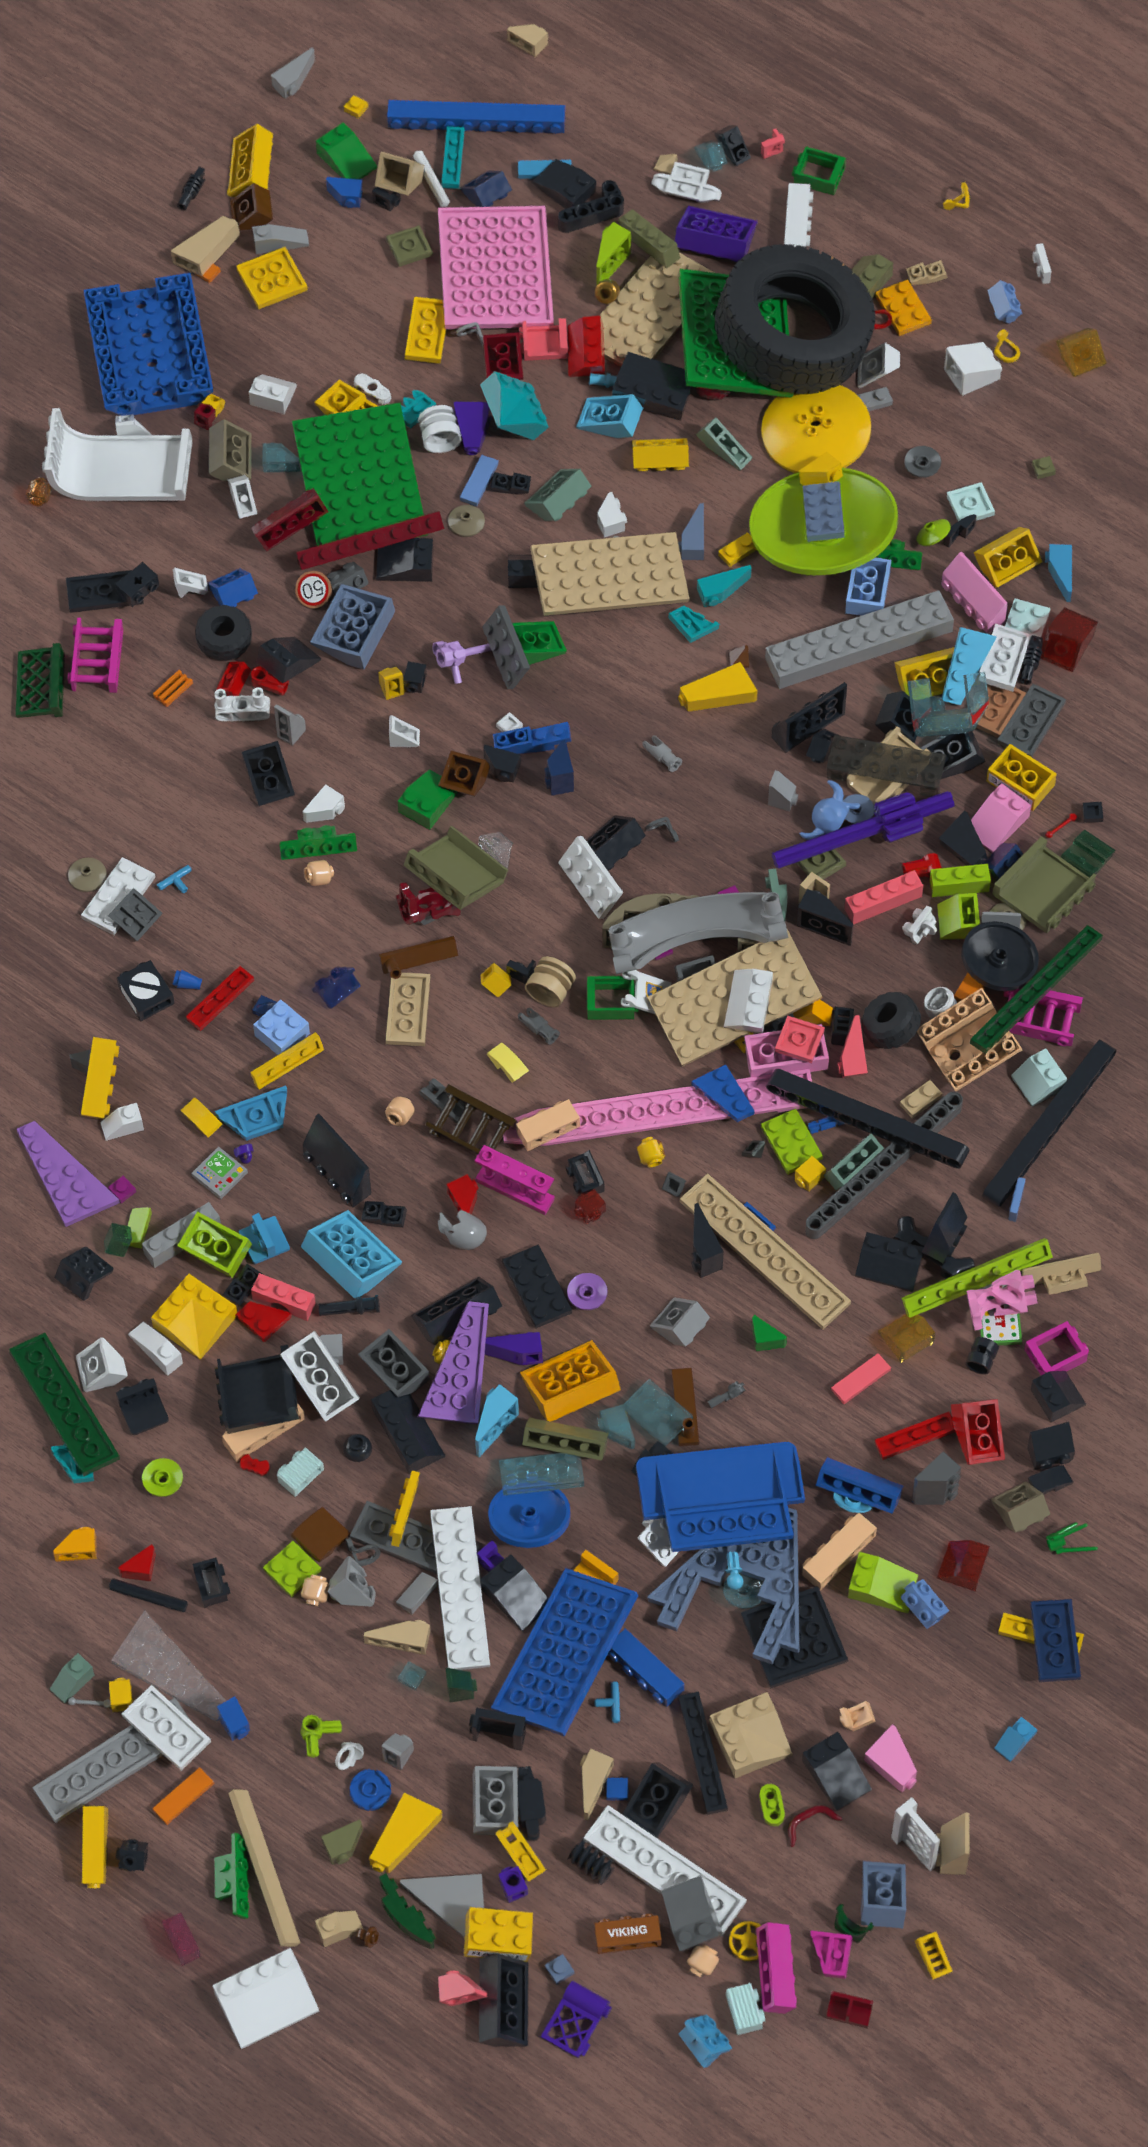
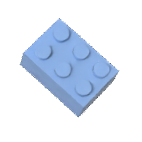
M874 558L864 565L852 569L846 599V614L862 616L884 609L891 560Z

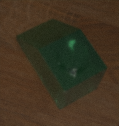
M445 1668L449 1702L474 1699L477 1683L476 1679L471 1678V1672Z

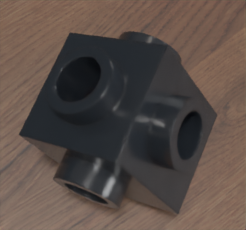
M136 1839L123 1840L121 1847H117L116 1851L119 1869H125L130 1872L136 1870L144 1871L148 1860V1842H139Z

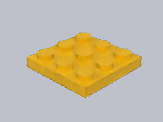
M286 247L236 266L238 274L258 309L308 290L306 282Z

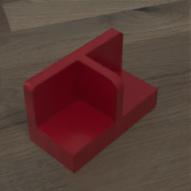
M831 1991L826 2019L868 2029L873 2001Z

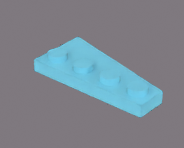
M960 627L941 701L961 705L997 636Z

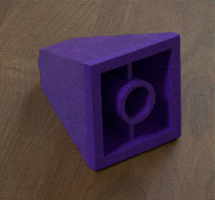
M454 402V410L464 451L468 455H477L480 453L491 421L489 405L487 402Z

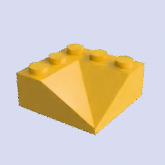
M188 1274L151 1319L153 1328L201 1360L235 1320L237 1308L232 1302L191 1274Z

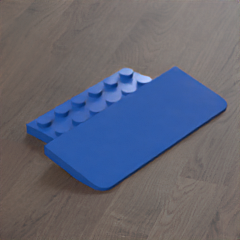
M790 1442L650 1456L639 1459L636 1464L643 1521L665 1518L671 1552L793 1539L794 1534L788 1505L804 1503L805 1495L797 1449Z

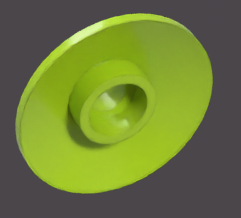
M938 519L928 522L917 535L918 544L921 546H931L941 541L950 531L951 525L949 521Z
M160 1458L150 1462L145 1467L142 1474V1482L150 1494L166 1497L174 1494L180 1488L183 1482V1473L175 1461ZM165 1478L167 1481L161 1483L160 1479Z

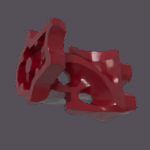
M407 883L399 884V894L396 895L400 914L407 925L416 922L426 925L444 915H461L460 909L432 887L418 891V896L415 897ZM419 905H427L428 908H421Z

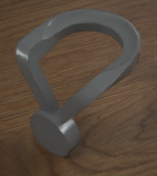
M668 817L657 819L645 826L647 831H651L665 825L673 841H679L678 835L673 830Z
M351 1538L345 1539L349 1552H352L354 1560L361 1567L371 1564L379 1558L380 1550L376 1545H367L356 1549ZM369 1549L375 1550V1554L371 1558L358 1560L356 1553Z

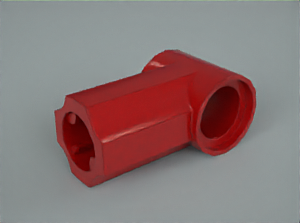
M261 666L255 667L251 672L254 688H262L281 696L285 695L289 680L281 683Z
M936 853L927 854L920 860L902 863L903 874L915 870L919 878L924 876L930 878L931 869L942 868Z

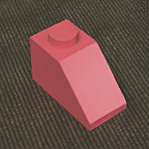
M448 1971L447 1975L438 1977L439 1999L441 2003L455 2006L487 1997L486 1991L469 1977L460 1974L459 1971Z

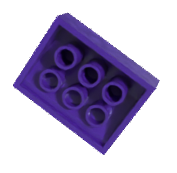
M688 206L677 226L675 242L677 247L684 251L692 250L698 254H710L716 258L724 257L738 262L748 254L757 221Z

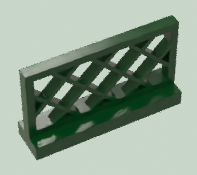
M53 643L50 648L18 651L17 718L54 714L55 717H63L65 652L60 643ZM44 654H50V658L45 663L40 659ZM23 657H33L27 665L23 662ZM38 661L42 666L35 672L31 667ZM47 668L50 674L42 678L40 674ZM30 671L33 675L25 681L22 675ZM37 677L41 682L34 688L30 683ZM46 684L49 686V690L43 695L39 690ZM28 686L32 691L25 697L22 695V691ZM37 693L41 698L34 704L30 699ZM44 701L49 703V708L40 709L38 707ZM26 702L31 705L27 711H21V707Z

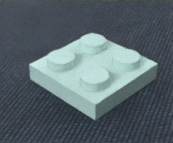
M982 482L947 492V498L958 521L972 514L977 516L976 521L995 515V510Z
M1014 599L1005 627L1031 634V637L1032 635L1042 637L1051 608Z

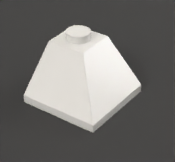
M883 343L866 352L858 366V387L862 388L899 368L900 352L887 343Z
M99 1338L76 1355L84 1392L114 1386L128 1376L123 1357L104 1338Z

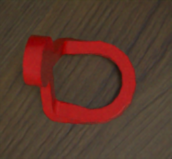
M883 309L875 310V314H886L888 320L883 324H875L874 330L888 327L892 322L891 313Z

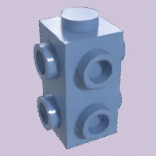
M1000 280L987 290L990 296L989 300L995 310L994 314L999 321L1010 324L1022 314L1020 302L1015 295V289L1010 283Z
M924 1579L917 1583L912 1581L904 1588L906 1592L901 1596V1599L926 1629L938 1623L949 1612V1609Z

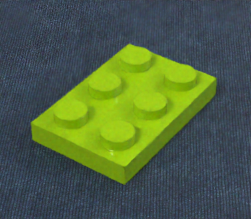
M797 1109L761 1123V1129L787 1175L795 1172L811 1156L818 1161L823 1159L822 1153Z

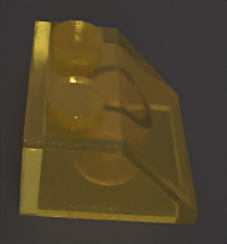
M1086 328L1056 340L1061 358L1073 377L1107 364L1096 329Z
M905 1314L878 1331L901 1363L933 1344L935 1340L934 1330L925 1318L920 1315L909 1318Z

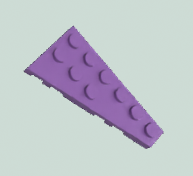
M35 1121L17 1128V1133L65 1227L120 1203L119 1199Z
M470 1301L467 1303L418 1414L419 1418L478 1424L489 1304Z

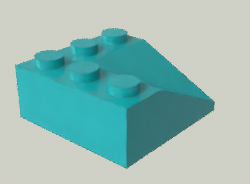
M494 372L480 384L498 428L535 440L549 428L546 421L547 418L542 412L541 404L534 393V387L530 383Z

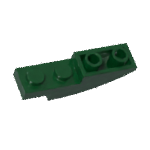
M387 1873L379 1876V1883L386 1894L385 1897L381 1898V1902L388 1916L411 1939L429 1949L434 1948V1939L436 1937L431 1928H426L424 1924L426 1919L422 1911H417L414 1905L408 1907L404 1896L399 1897L396 1891L398 1886L393 1877L389 1879Z

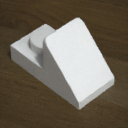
M178 568L173 569L174 582L180 598L188 591L202 595L208 592L205 575Z

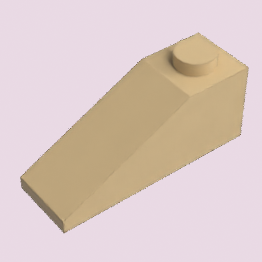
M415 1620V1622L406 1621L364 1632V1644L425 1655L430 1636V1624L422 1620Z
M590 1749L588 1755L584 1754L580 1766H582L584 1819L589 1820L614 1766V1758Z

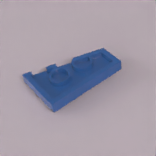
M727 1065L691 1081L692 1086L701 1090L704 1096L709 1100L712 1099L720 1106L721 1110L736 1122L754 1115L755 1110Z

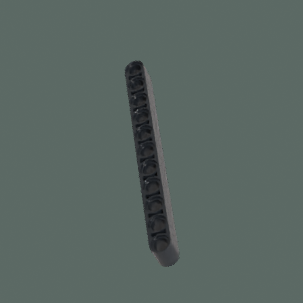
M1101 1039L1096 1042L985 1188L982 1194L983 1198L997 1207H1000L1016 1187L1017 1179L1024 1177L1112 1061L1117 1049Z
M781 1069L774 1070L766 1085L767 1090L775 1095L956 1169L962 1167L970 1152L969 1148L963 1143Z

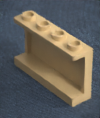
M897 726L886 734L885 739L881 743H877L868 756L862 758L859 763L860 765L856 769H852L847 774V786L855 793L868 797L873 802V805H875V803L898 796L932 762V753L928 749L924 751L901 734V729Z

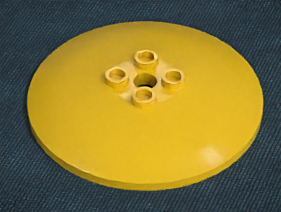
M838 385L834 388L831 387L829 390L808 394V392L807 394H796L794 391V395L791 398L777 396L767 408L762 420V440L769 456L778 465L790 472L798 473L800 469L825 453H829L841 462L842 468H846L855 462L866 449L871 435V419L868 409L860 397L844 386ZM818 421L820 425L812 426L811 423Z

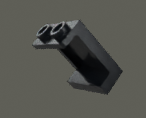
M476 1707L475 1714H471L469 1721V1733L472 1734L473 1741L478 1740L480 1731L513 1737L514 1750L522 1751L526 1735V1717Z

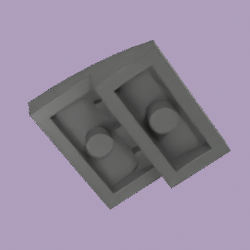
M133 888L108 916L138 941L163 913Z

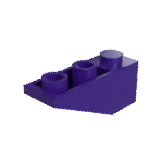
M540 1332L486 1337L484 1355L520 1365L543 1363Z

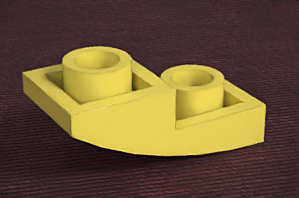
M500 1043L487 1053V1056L496 1068H501L512 1083L529 1071L523 1062L503 1043Z

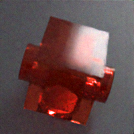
M593 1189L587 1194L583 1193L577 1197L574 1212L578 1219H583L588 1224L591 1221H597L606 1212V1203L597 1191Z

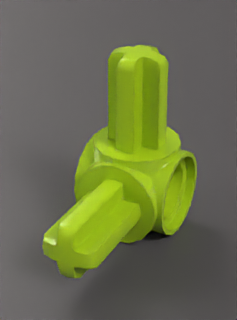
M308 1715L304 1718L300 1733L302 1739L306 1741L308 1757L315 1758L319 1756L318 1739L322 1737V1734L341 1733V1721H322L321 1718L315 1715ZM307 1726H313L315 1730H309Z

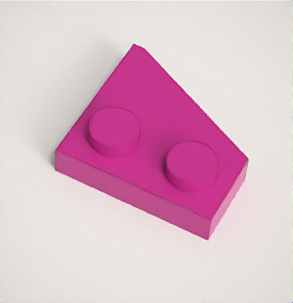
M811 1931L824 1976L846 1979L852 1936Z

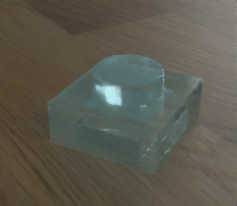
M408 1661L400 1673L398 1681L416 1691L427 1673L424 1669Z

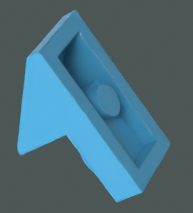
M1020 1717L1012 1727L1009 1726L994 1749L1011 1762L1037 1733V1729L1023 1717Z

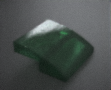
M1083 830L1074 839L1073 844L1062 853L1061 858L1090 878L1104 867L1116 850L1087 830Z

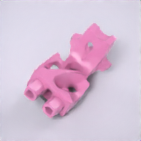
M1015 1270L992 1282V1286L987 1289L967 1290V1299L975 1331L982 1329V1318L985 1312L995 1308L994 1316L1028 1312L1027 1306L1037 1304L1035 1290L1024 1291L1025 1289L1035 1288L1033 1276H1021L1020 1270ZM1003 1304H1008V1305H1010V1306H1008L1007 1308H1001V1307H1000V1306L1003 1305Z

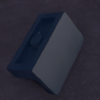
M1002 843L987 859L986 864H988L989 872H991L996 881L1023 855L1018 845Z

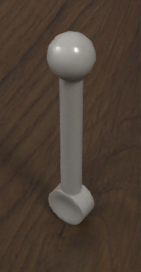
M74 1697L68 1699L70 1705L88 1704L102 1705L105 1708L111 1707L109 1699L104 1701L78 1700Z

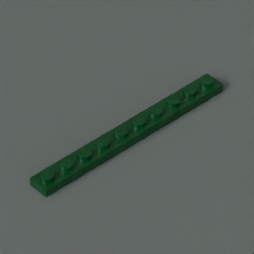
M1087 925L970 1039V1044L986 1054L1102 940L1103 935Z

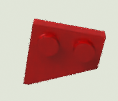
M249 1301L236 1313V1318L265 1343L292 1318V1315L284 1310Z

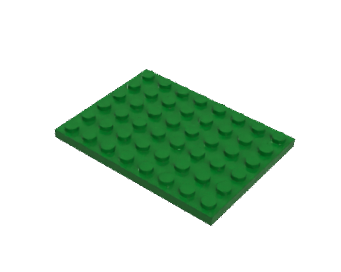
M679 269L678 279L686 386L793 397L794 393L783 392V388L779 391L770 388V384L767 387L759 383V379L753 380L747 376V372L744 374L737 368V364L734 365L723 351L716 335L715 313L729 274ZM770 298L759 303L758 306L764 319L780 332L789 335L786 298Z
M401 403L292 421L305 490L314 488L329 511L312 522L316 545L424 515Z

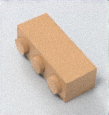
M568 1099L564 1102H557L547 1110H540L530 1118L521 1119L516 1124V1131L526 1150L530 1151L579 1128L580 1117Z

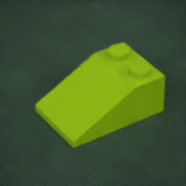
M615 222L606 227L602 233L596 266L597 285L602 280L609 279L631 254V232Z
M197 1211L177 1246L212 1268L233 1278L252 1243L243 1235Z
M859 1552L849 1587L848 1598L908 1613L909 1607L901 1599V1596L906 1592L904 1588L912 1581L917 1582L918 1574L881 1557Z

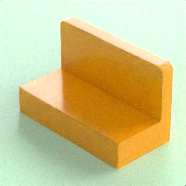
M587 1550L582 1553L581 1562L573 1570L614 1585L618 1582V1572Z

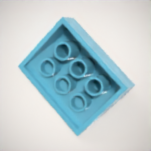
M349 1210L308 1230L301 1245V1248L355 1299L369 1292L402 1263Z

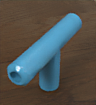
M186 865L157 884L158 889L163 890L174 883L181 893L187 892L188 888L180 878L192 871L191 867Z
M611 1682V1698L595 1699L594 1703L595 1707H611L612 1722L619 1723V1683Z

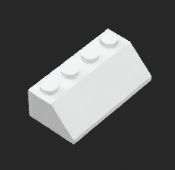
M313 1331L280 1354L325 1422L359 1400L360 1397L316 1331Z

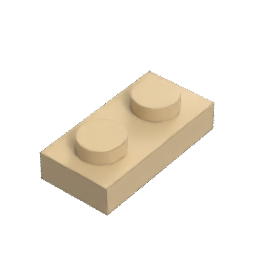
M929 1080L901 1100L900 1106L913 1119L942 1098L943 1093Z

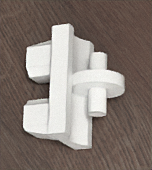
M926 906L924 910L916 908L912 915L915 922L913 924L906 922L902 927L904 934L909 936L914 944H918L923 936L926 937L927 934L934 935L937 931L935 927L936 919L931 913L932 908Z

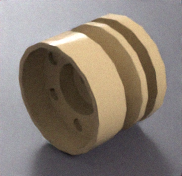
M542 957L535 967L534 973L525 984V990L537 1002L553 1008L559 1007L566 997L567 991L571 988V984L574 983L576 975L564 962L553 957Z

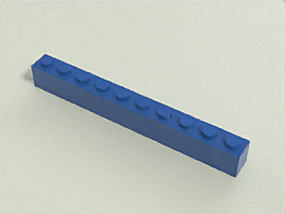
M388 100L387 121L388 128L447 130V126L465 127V131L557 134L564 133L565 105Z

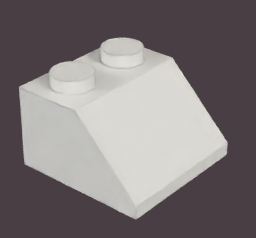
M262 374L254 379L250 388V405L285 414L297 384Z

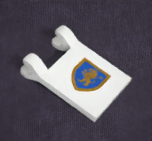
M637 970L624 972V979L636 980L635 997L627 994L625 998L621 999V1005L655 1014L647 997L671 986V982L638 972Z

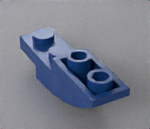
M564 722L533 730L528 726L493 734L495 748L517 754L553 750L555 745L560 744L563 740H566V743L571 742L569 723Z

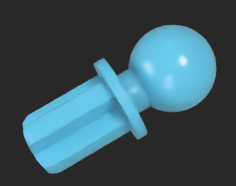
M728 1552V1569H726V1573L730 1575L727 1578V1585L731 1589L737 1590L743 1585V1578L739 1574L742 1572V1568L739 1567L738 1553Z

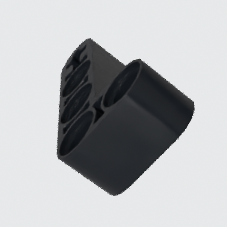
M606 180L602 184V198L561 210L558 213L559 230L563 233H570L622 216L624 213V197L617 183L613 180Z

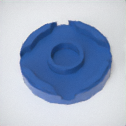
M365 1769L357 1773L351 1781L350 1797L353 1803L360 1809L376 1811L384 1807L390 1799L391 1783L388 1777L379 1770Z

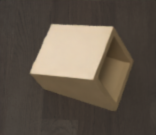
M381 152L375 186L409 195L422 182L425 165Z

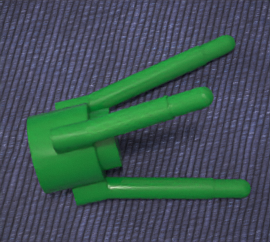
M1075 1522L1046 1536L1050 1552L1056 1551L1057 1555L1066 1552L1096 1551L1098 1548H1063L1066 1545L1064 1537L1088 1526L1087 1523L1077 1526L1078 1523Z

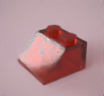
M973 1540L949 1541L937 1579L976 1592L989 1555L990 1546Z

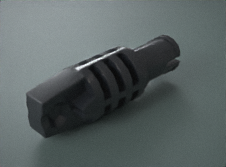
M199 166L195 174L191 173L182 189V196L177 203V207L180 210L186 211L191 200L197 197L205 182V179H203L205 175L204 168Z
M1032 635L1022 662L1023 671L1020 678L1022 684L1027 679L1026 685H1030L1034 671L1038 669L1042 654L1043 638Z

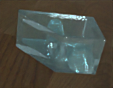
M708 141L694 147L706 169L717 171L722 169L723 165L728 164L721 143Z
M263 443V472H300L299 458L283 444Z
M624 1405L601 1410L600 1418L597 1419L600 1431L604 1430V1432L609 1433V1439L629 1449H634L635 1438Z

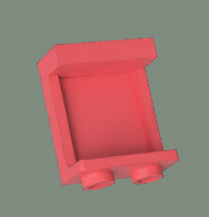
M566 318L559 319V325L526 326V321H522L523 328H519V337L523 339L520 347L521 354L524 353V361L568 359Z

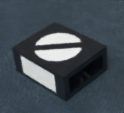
M151 960L142 962L136 968L124 971L117 977L119 989L140 1021L175 1004L173 993Z

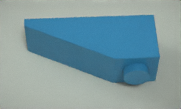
M1049 544V551H1045V562L1048 563V571L1066 602H1070L1072 595V545Z

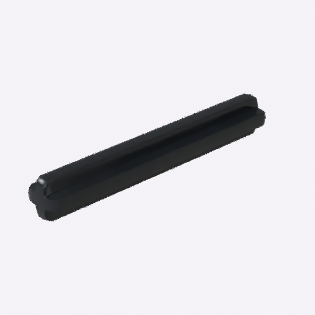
M112 1578L109 1583V1589L173 1610L185 1612L188 1606L186 1600Z

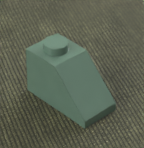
M76 1654L62 1668L50 1691L65 1704L70 1697L75 1695L95 1676L93 1667L80 1654Z

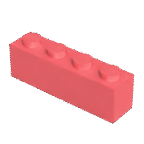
M914 870L845 898L844 910L850 921L856 924L921 898L923 884Z

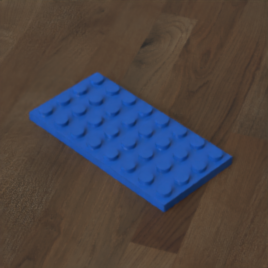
M565 1568L491 1709L497 1712L526 1717L527 1724L565 1736L638 1598L637 1592Z

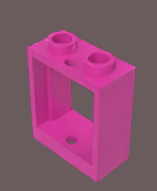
M1068 1321L1032 1338L1025 1344V1352L1040 1376L1049 1371L1067 1372L1087 1362L1089 1350L1084 1342L1081 1343L1076 1328L1074 1326L1071 1327ZM1065 1333L1076 1349L1077 1354L1050 1366L1038 1346Z

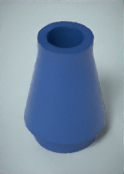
M176 970L173 985L177 986V988L200 990L201 978L184 970Z

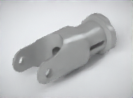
M652 736V741L657 746H652L647 741H643V747L659 762H663L669 771L674 772L681 766L682 759L676 757L671 752V749L657 736Z

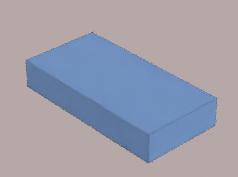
M1019 1177L1017 1179L1009 1211V1221L1016 1222L1024 1191L1025 1178Z

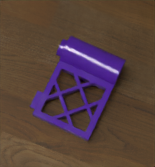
M571 1981L541 2038L578 2059L580 2055L585 2056L591 2046L588 2044V2041L599 2021L603 2017L606 2019L612 2009L609 2006L610 2001L575 1981ZM564 2006L572 2010L574 2018L565 2021L561 2020L560 2012ZM575 2012L582 2016L576 2017ZM587 2018L593 2022L588 2030L580 2032L577 2020ZM575 2021L578 2033L566 2036L563 2024ZM561 2026L563 2037L553 2039L548 2036L551 2028ZM579 2036L581 2044L578 2050L575 2051L569 2048L567 2039Z

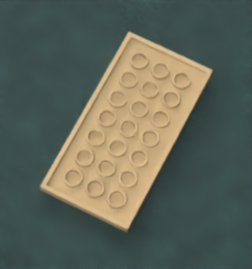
M679 253L680 259L668 268L650 256L620 291L617 299L609 304L600 314L604 324L605 359L619 367L622 366L627 352L655 359L682 327L678 279L679 269L715 272Z
M676 532L531 545L530 548L544 616L684 603L690 599Z
M788 929L787 939L768 943L759 942L647 997L682 1067L752 1033L724 1027L735 970L758 969L773 972L764 1026L822 999V995Z

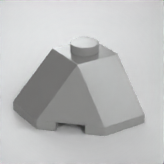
M350 1556L344 1560L329 1581V1595L342 1605L371 1607L374 1605L376 1596L373 1586H368L365 1570Z

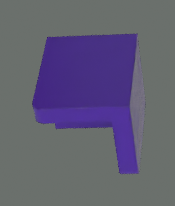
M493 1541L477 1552L478 1562L488 1573L504 1560L498 1553V1546Z

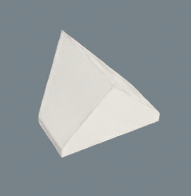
M134 414L115 416L117 436L152 435L134 418Z
M390 715V747H418L420 729Z

